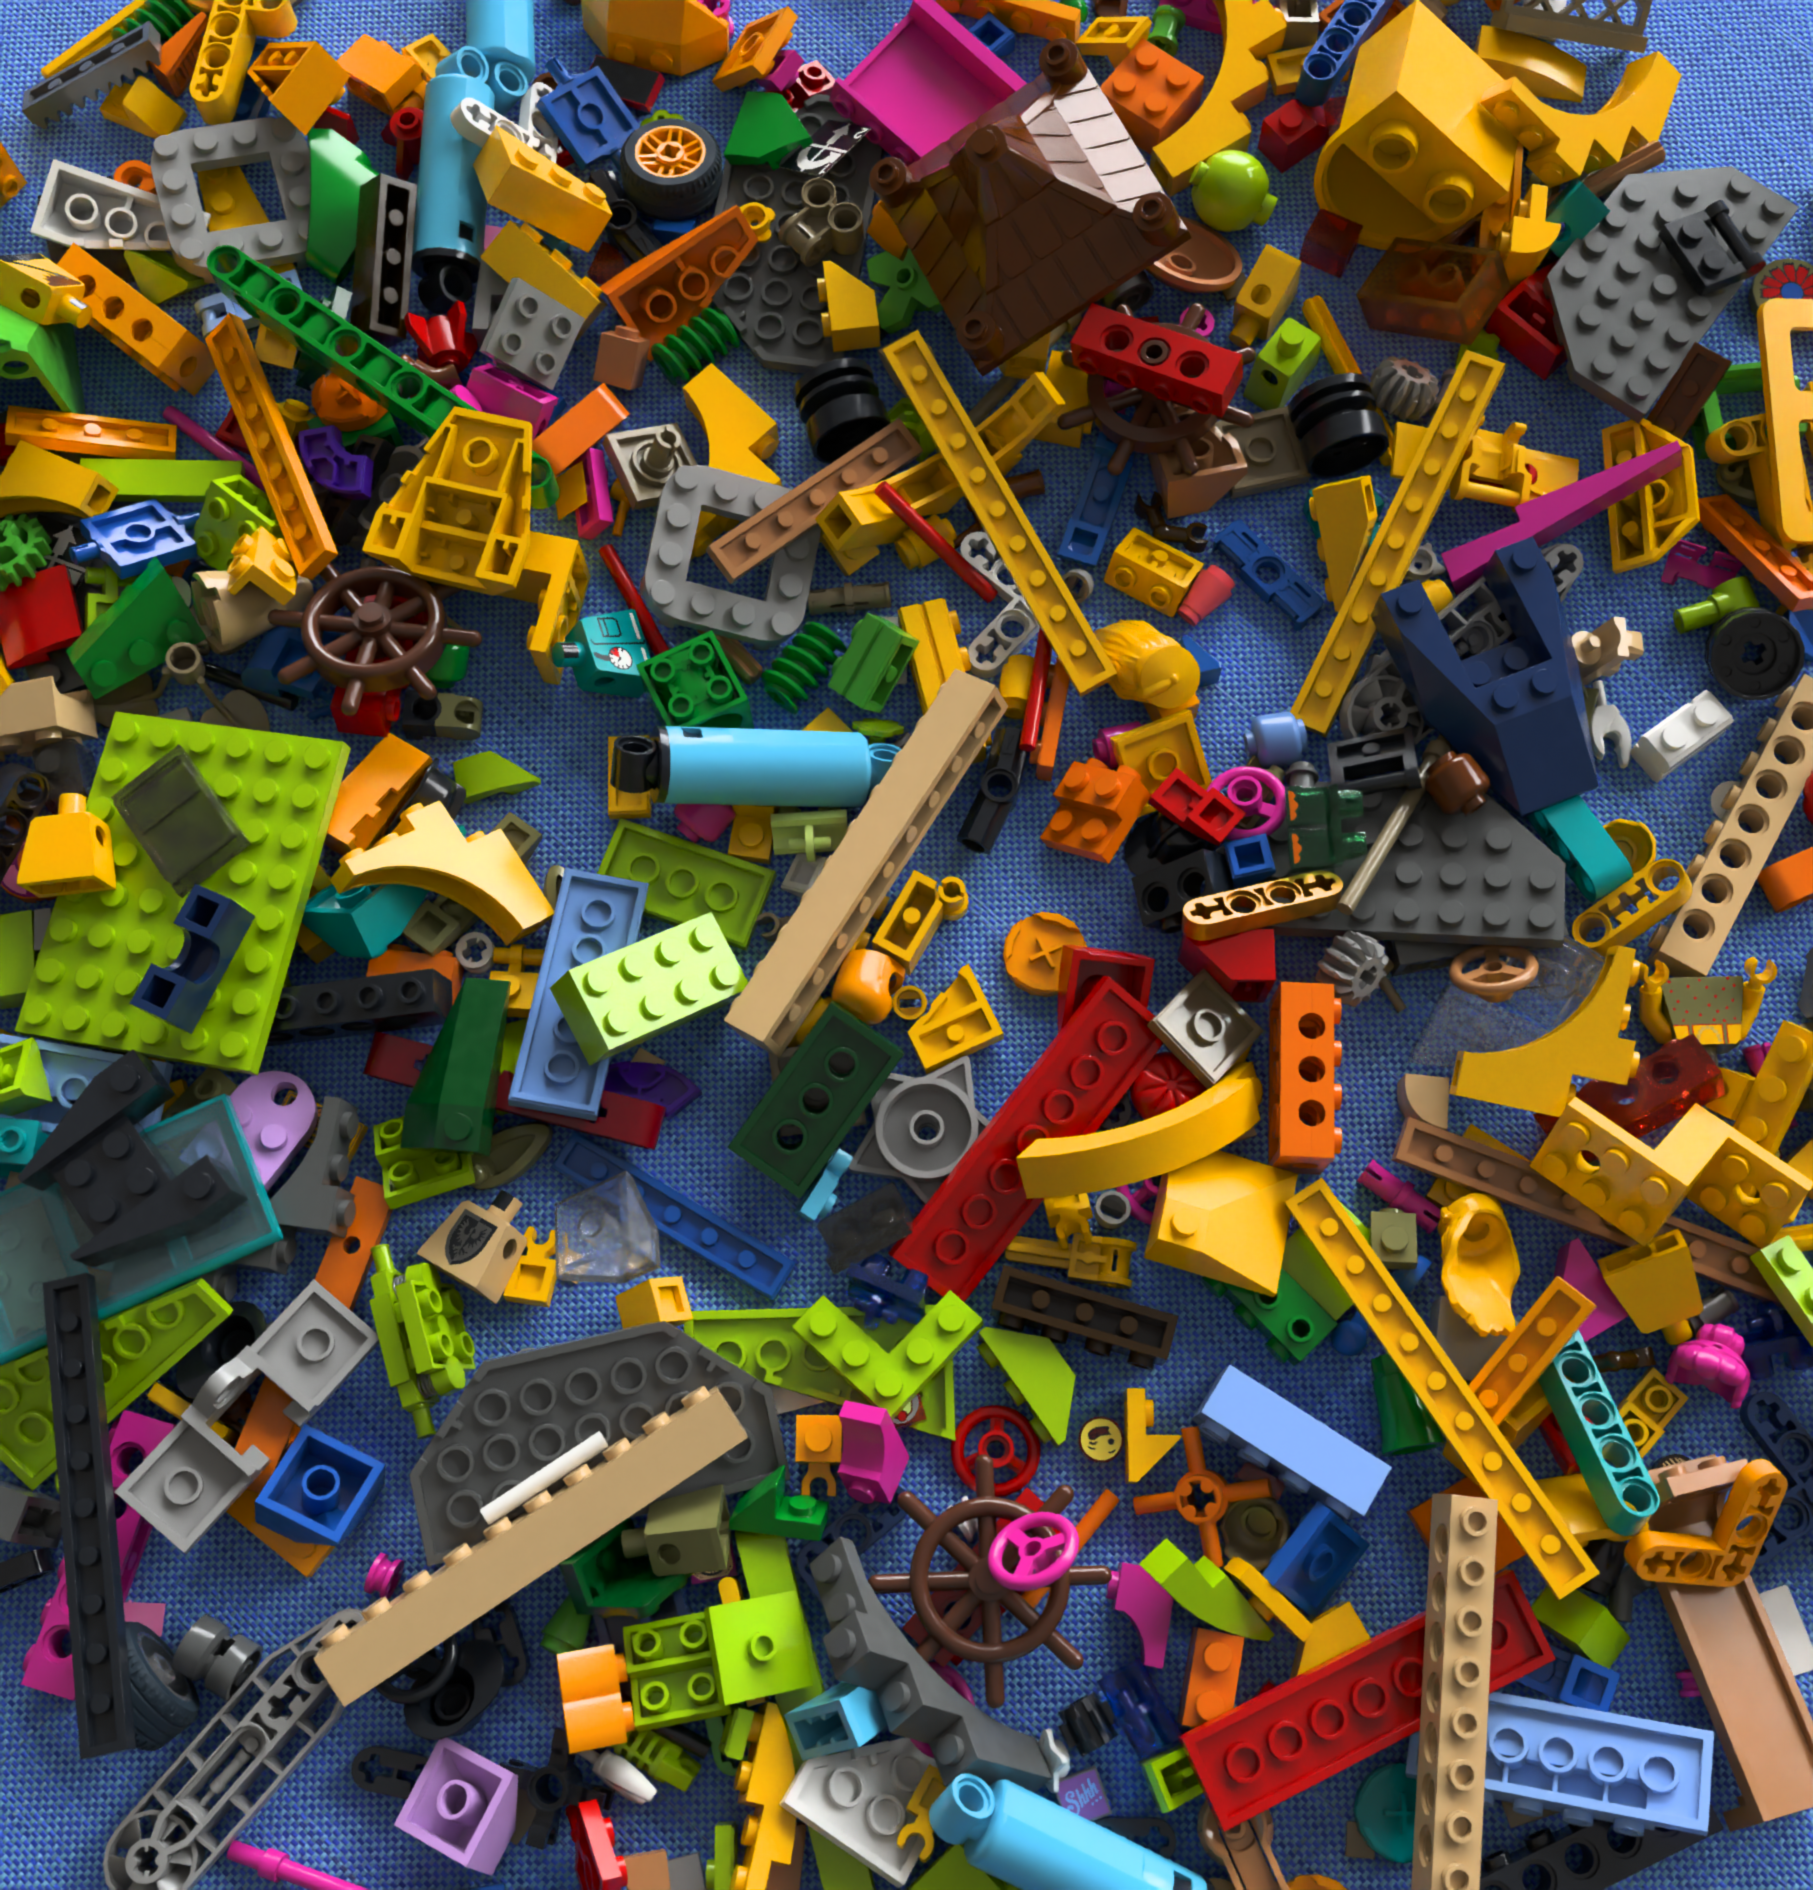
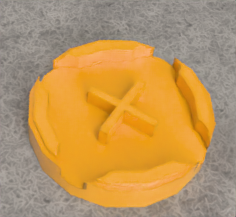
M1049 912L1032 914V916L1024 920L1021 919L1014 924L1005 938L1003 961L1006 973L1018 988L1030 995L1043 997L1058 995L1063 945L1087 947L1086 941H1084V937L1076 924L1064 916Z

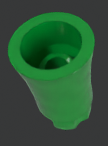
M1384 1354L1371 1359V1369L1375 1379L1372 1381L1381 1428L1382 1456L1392 1457L1413 1454L1445 1445L1446 1443L1439 1427L1389 1355Z

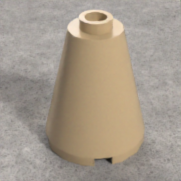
M200 571L192 575L198 580L191 582L192 598L200 626L207 625L211 630L213 636L207 637L206 640L213 651L218 654L226 653L276 627L268 621V614L271 610L304 612L308 602L314 596L310 580L299 576V574L295 596L285 606L251 581L235 596L227 591L230 577L227 571Z

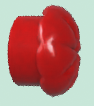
M1160 1052L1153 1056L1130 1086V1095L1138 1114L1146 1120L1189 1102L1204 1093L1207 1088L1172 1052Z

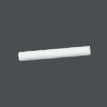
M598 1431L480 1509L486 1522L489 1525L493 1524L608 1448L609 1445L604 1436Z

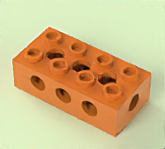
M1280 982L1269 1003L1268 1165L1296 1174L1321 1175L1327 1166L1333 1163L1335 1154L1341 1153L1342 1130L1340 1127H1335L1334 1110L1340 1111L1342 1087L1341 1084H1334V1067H1340L1342 1045L1341 1041H1334V1024H1340L1342 1004L1340 998H1334V984ZM1300 1119L1307 1121L1310 1126L1304 1124Z

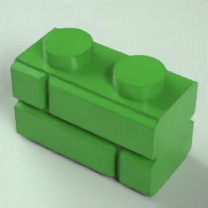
M867 612L864 619L859 620L853 627L851 632L852 641L845 654L841 655L834 662L831 670L833 676L828 686L840 695L845 696L846 699L858 707L880 714L920 641L890 621Z

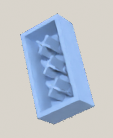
M1228 1365L1218 1374L1192 1418L1193 1421L1200 1425L1199 1430L1202 1436L1217 1445H1221L1222 1442L1231 1444L1239 1450L1236 1457L1258 1471L1262 1467L1270 1469L1279 1475L1276 1483L1297 1496H1300L1301 1493L1312 1496L1332 1510L1340 1519L1349 1520L1363 1517L1392 1468L1232 1365Z

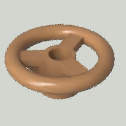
M1479 945L1461 952L1453 959L1449 966V977L1451 982L1460 990L1478 995L1485 1002L1498 1003L1510 999L1514 992L1528 986L1537 976L1539 964L1536 957L1530 951L1520 946ZM1499 956L1515 958L1523 962L1525 969L1508 966L1504 961L1499 960ZM1485 957L1486 961L1480 965V968L1462 974V970L1467 964Z

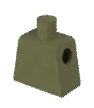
M723 1484L656 1501L649 1505L645 1527L624 1530L621 1533L625 1558L630 1559L649 1555L652 1571L657 1576L727 1569L732 1530L729 1529L731 1517Z

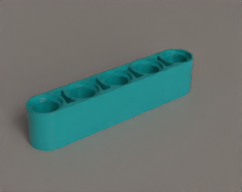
M1580 795L1526 816L1547 847L1566 863V873L1589 901L1594 902L1610 894L1634 877L1630 863Z
M1578 1329L1538 1378V1381L1603 1520L1615 1533L1623 1536H1632L1640 1532L1659 1508L1660 1498ZM1565 1376L1570 1377L1574 1382L1569 1381ZM1584 1417L1591 1419L1595 1425L1588 1422ZM1604 1458L1610 1460L1616 1468L1606 1463ZM1624 1501L1632 1504L1637 1511L1630 1509Z

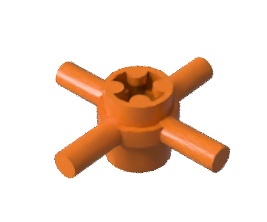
M1199 1426L1181 1428L1189 1472L1178 1480L1175 1490L1172 1492L1134 1497V1510L1136 1515L1178 1510L1186 1521L1198 1525L1203 1555L1218 1568L1223 1567L1224 1563L1216 1522L1227 1513L1230 1502L1272 1497L1271 1482L1269 1478L1228 1484L1221 1474L1211 1469H1206ZM1200 1484V1488L1204 1493L1213 1492L1214 1502H1209L1203 1509H1199L1193 1503L1196 1499L1192 1485Z

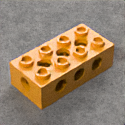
M73 242L57 265L84 283L86 290L82 302L92 308V317L88 324L176 393L183 387L195 397L216 370L209 348L185 327Z

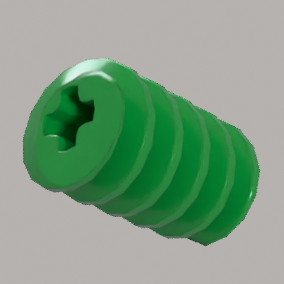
M146 0L144 2L145 10L136 9L133 12L134 20L131 18L124 19L122 21L123 29L114 28L111 31V36L114 41L150 21L159 32L160 41L164 40L167 42L173 36L172 32H178L184 27L183 23L191 21L194 15L180 0ZM136 68L137 72L144 74L143 71Z
M714 306L713 309L705 307L700 312L701 318L693 316L688 321V327L680 325L676 329V336L671 334L665 336L663 339L664 346L655 343L651 347V355L655 363L672 385H677L675 380L677 377L685 383L690 382L691 378L688 369L692 368L699 374L703 370L700 362L702 359L714 365L716 363L713 355L714 350L724 357L727 356L726 341L736 348L741 345L731 321L718 307Z
M813 621L807 622L802 627L803 633H798L792 639L793 646H786L782 650V657L774 659L771 663L772 670H765L761 675L766 693L778 705L792 714H796L799 711L792 701L794 698L805 703L809 699L803 689L804 686L813 690L819 688L818 682L813 677L814 674L827 678L830 673L824 666V663L827 662L833 665L838 658L834 651L837 650L845 653L847 650L843 642L829 628Z

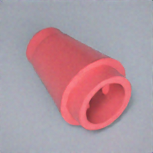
M1211 564L1206 570L1201 569L1181 606L1177 609V613L1188 624L1196 626L1199 621H1202L1232 596L1231 590L1235 587V582L1224 570L1216 565Z

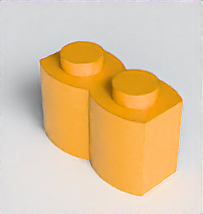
M614 1644L556 1654L569 1754L627 1743L626 1732L635 1731L631 1701L622 1703L619 1683L628 1682L624 1652L615 1654Z

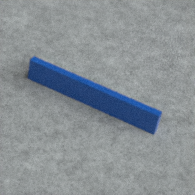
M575 1130L551 1166L556 1172L772 1302L776 1300L797 1265L793 1260Z

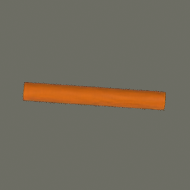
M1107 1488L1075 1527L1079 1536L1078 1553L1120 1501ZM1050 1587L1024 1591L1021 1597L1035 1608L1049 1591Z

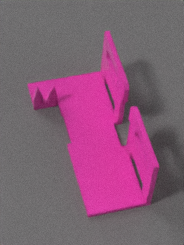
M1680 539L1668 554L1661 582L1674 585L1679 577L1697 582V585L1714 589L1718 585L1735 578L1743 564L1735 556L1720 551H1715L1712 556L1713 559L1708 566L1698 564V559L1702 554L1706 553L1707 548ZM1676 553H1679V554H1683V555H1686V556H1689V557H1692V558H1691V559H1688V558H1685V557H1682V556H1678V555H1675V554H1676ZM1718 565L1727 569H1731V571H1726L1715 566Z

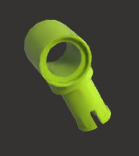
M1741 576L1730 579L1712 590V594L1707 597V600L1676 609L1673 612V621L1679 634H1683L1715 624L1726 613L1736 609L1760 607V604L1748 577Z

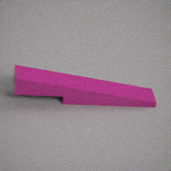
M1678 440L1515 507L1517 523L1441 553L1455 594L1458 595L1483 575L1482 573L1495 550L1532 536L1538 547H1541L1681 466L1682 449Z

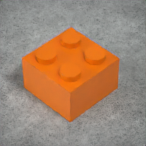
M1142 38L1100 88L1128 134L1133 137L1135 145L1151 155L1154 146L1179 130L1199 108L1205 76Z

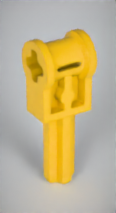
M1074 1233L1072 1244L1068 1243L1069 1249L1063 1250L1057 1241L1015 1236L1005 1249V1257L1008 1261L1068 1270V1281L1116 1289L1132 1288L1133 1281L1129 1279L1131 1256L1133 1252L1137 1251V1243L1130 1240L1092 1236V1242L1086 1244L1082 1234ZM1118 1255L1116 1271L1113 1272V1257Z

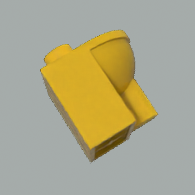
M1415 0L1359 47L1340 127L1321 150L1314 174L1316 201L1328 222L1352 241L1380 250L1405 251L1428 246L1452 233L1509 192L1518 140L1479 103L1485 89L1505 80L1419 0Z

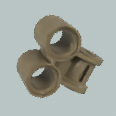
M817 177L808 180L801 190L803 209L785 221L778 233L779 241L785 246L790 245L801 256V262L807 267L818 263L832 248L842 255H851L858 252L864 243L863 216L860 208L849 202L837 204L836 188L828 179Z

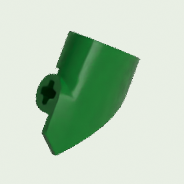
M311 128L307 133L310 162V204L305 252L306 264L335 285H339L349 274L355 262L360 186L379 175V173L372 169L369 158L362 150L334 130Z

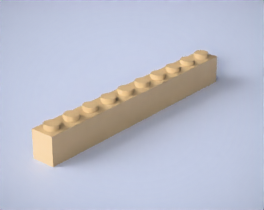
M955 669L949 679L941 685L936 699L926 714L917 721L914 732L902 750L896 753L891 767L881 782L871 791L868 802L858 817L848 826L845 837L835 852L826 859L820 875L812 887L803 894L800 905L791 919L780 929L775 943L765 958L755 967L752 978L740 996L736 997L732 1002L729 1013L724 1021L742 1038L778 1058L781 1057L1007 710L1008 705L996 685L958 669Z
M704 1385L697 1388L681 1400L684 1407L669 1417L665 1411L656 1415L642 1426L644 1434L630 1443L626 1437L615 1442L603 1451L602 1454L606 1459L590 1469L586 1463L579 1466L563 1478L566 1484L564 1487L552 1495L547 1490L535 1495L523 1505L526 1512L510 1522L507 1516L499 1519L483 1531L486 1537L484 1540L472 1548L467 1543L458 1546L442 1559L445 1566L429 1575L426 1569L419 1572L402 1585L404 1593L390 1602L386 1596L378 1599L361 1612L364 1618L362 1621L350 1629L343 1623L322 1637L320 1642L323 1646L319 1649L313 1660L343 1707H346L747 1439L746 1431L718 1387L715 1386L707 1391Z

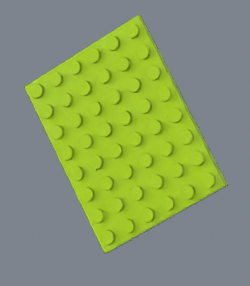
M115 711L88 796L86 812L92 813L108 824L111 830L116 889L57 896L15 1032L28 1037L128 1053L134 1049L146 1057L258 1075L351 748L343 741ZM197 884L232 899L255 915V918L193 1033L190 1034L149 1015L129 1003L151 963L165 968L171 965L179 956L184 943V933L179 926L174 924V921L193 886Z

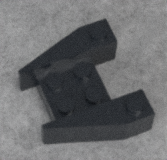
M134 1049L92 1079L18 1176L21 1183L41 1191L46 1190L55 1182L59 1183L94 1235L91 1240L71 1253L70 1256L74 1261L91 1267H97L209 1228L248 1200V1197L225 1164L207 1154L178 1176L174 1174L139 1121L176 1094L152 1060Z

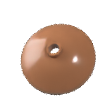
M1180 216L1192 238L1146 268L1158 281L1173 289L1191 293H1215L1230 288L1237 282L1242 272V260L1235 247L1221 234L1200 222Z

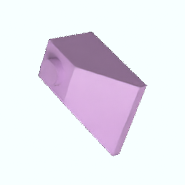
M448 1737L439 1739L398 1815L394 1826L465 1867L492 1876L515 1832L518 1775Z

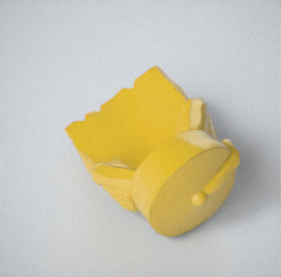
M1120 619L1116 623L1094 631L1096 638L1117 672V678L1108 682V684L1119 698L1150 703L1159 708L1170 709L1183 705L1197 691L1200 683V669L1193 655L1181 647L1173 638L1161 634L1149 623Z
M1485 1193L1468 1194L1457 1199L1450 1206L1442 1207L1440 1210L1437 1230L1441 1238V1258L1443 1260L1441 1273L1442 1287L1453 1311L1463 1318L1479 1336L1486 1337L1488 1334H1492L1494 1336L1502 1335L1508 1337L1516 1327L1510 1302L1520 1275L1517 1250L1500 1201Z

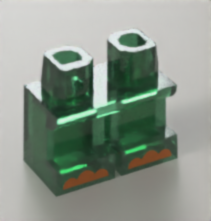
M1338 784L1302 788V786L1284 787L1290 873L1338 868L1343 866L1344 861L1358 859L1367 855L1365 831L1342 833L1340 819L1362 817L1364 815L1362 791H1338Z

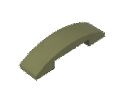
M509 812L491 832L501 828L525 865L538 847L543 836L536 829ZM439 895L433 903L426 900L416 910L401 935L433 957L460 938L480 918L463 905L448 897Z

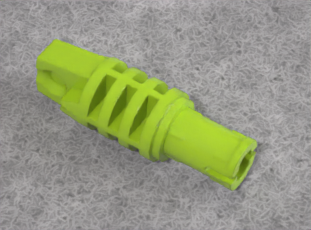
M635 1727V1731L626 1732L627 1743L611 1746L614 1749V1753L619 1756L623 1755L625 1760L629 1763H635L636 1767L641 1771L643 1769L647 1771V1775L663 1784L667 1782L684 1792L693 1784L702 1767L701 1764L684 1752L683 1748L650 1730L638 1732Z

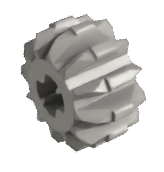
M1389 356L1387 360H1382L1370 378L1371 392L1377 402L1376 406L1388 411L1389 415H1397L1401 420L1406 418L1419 420L1421 416L1426 415L1428 409L1432 408L1437 399L1436 395L1439 391L1437 386L1439 381L1437 378L1430 375L1429 369L1422 368L1418 362L1413 363L1406 357L1399 359L1395 356Z
M1350 930L1343 936L1336 935L1332 946L1324 948L1325 955L1323 959L1317 962L1320 970L1317 972L1315 980L1318 983L1334 984V998H1340L1341 1003L1344 1005L1348 1004L1356 1007L1360 1004L1361 1000L1368 1002L1374 989H1380L1379 982L1381 978L1387 975L1383 968L1387 965L1389 957L1384 954V947L1368 935L1365 936Z

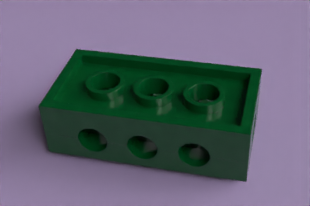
M832 1000L733 1137L728 1148L801 1199L903 1057V1050ZM837 1052H847L853 1057L855 1065L847 1073H838L831 1068L829 1059ZM811 1088H820L827 1093L829 1102L824 1107L815 1109L807 1105L804 1100V1094ZM786 1124H794L801 1129L803 1138L798 1143L788 1144L780 1138L779 1129Z

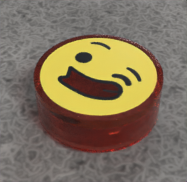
M1093 1417L1086 1421L1079 1431V1449L1085 1458L1094 1463L1112 1461L1123 1448V1432L1120 1426L1108 1417Z

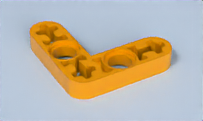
M1765 1459L1749 1462L1737 1475L1711 1536L1657 1531L1641 1532L1630 1539L1625 1546V1561L1641 1579L1647 1581L1717 1587H1733L1740 1584L1748 1577L1786 1494L1788 1487L1787 1479ZM1753 1516L1751 1522L1745 1528L1736 1531L1738 1524L1742 1520ZM1697 1552L1695 1558L1689 1564L1680 1566L1681 1561L1688 1554Z

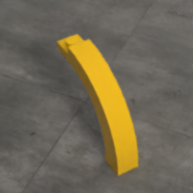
M1237 1062L1217 1083L1204 1093L1185 1104L1155 1117L1092 1134L1036 1139L1016 1157L1027 1199L1078 1195L1139 1182L1188 1165L1233 1142L1261 1120L1258 1106L1262 1102L1263 1088L1260 1079L1256 1077L1253 1062Z

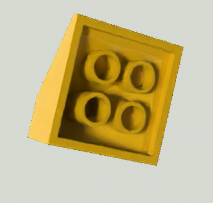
M1220 1150L1188 1165L1162 1174L1144 1258L1274 1297L1277 1293L1291 1215L1285 1206V1201L1294 1196L1298 1174Z

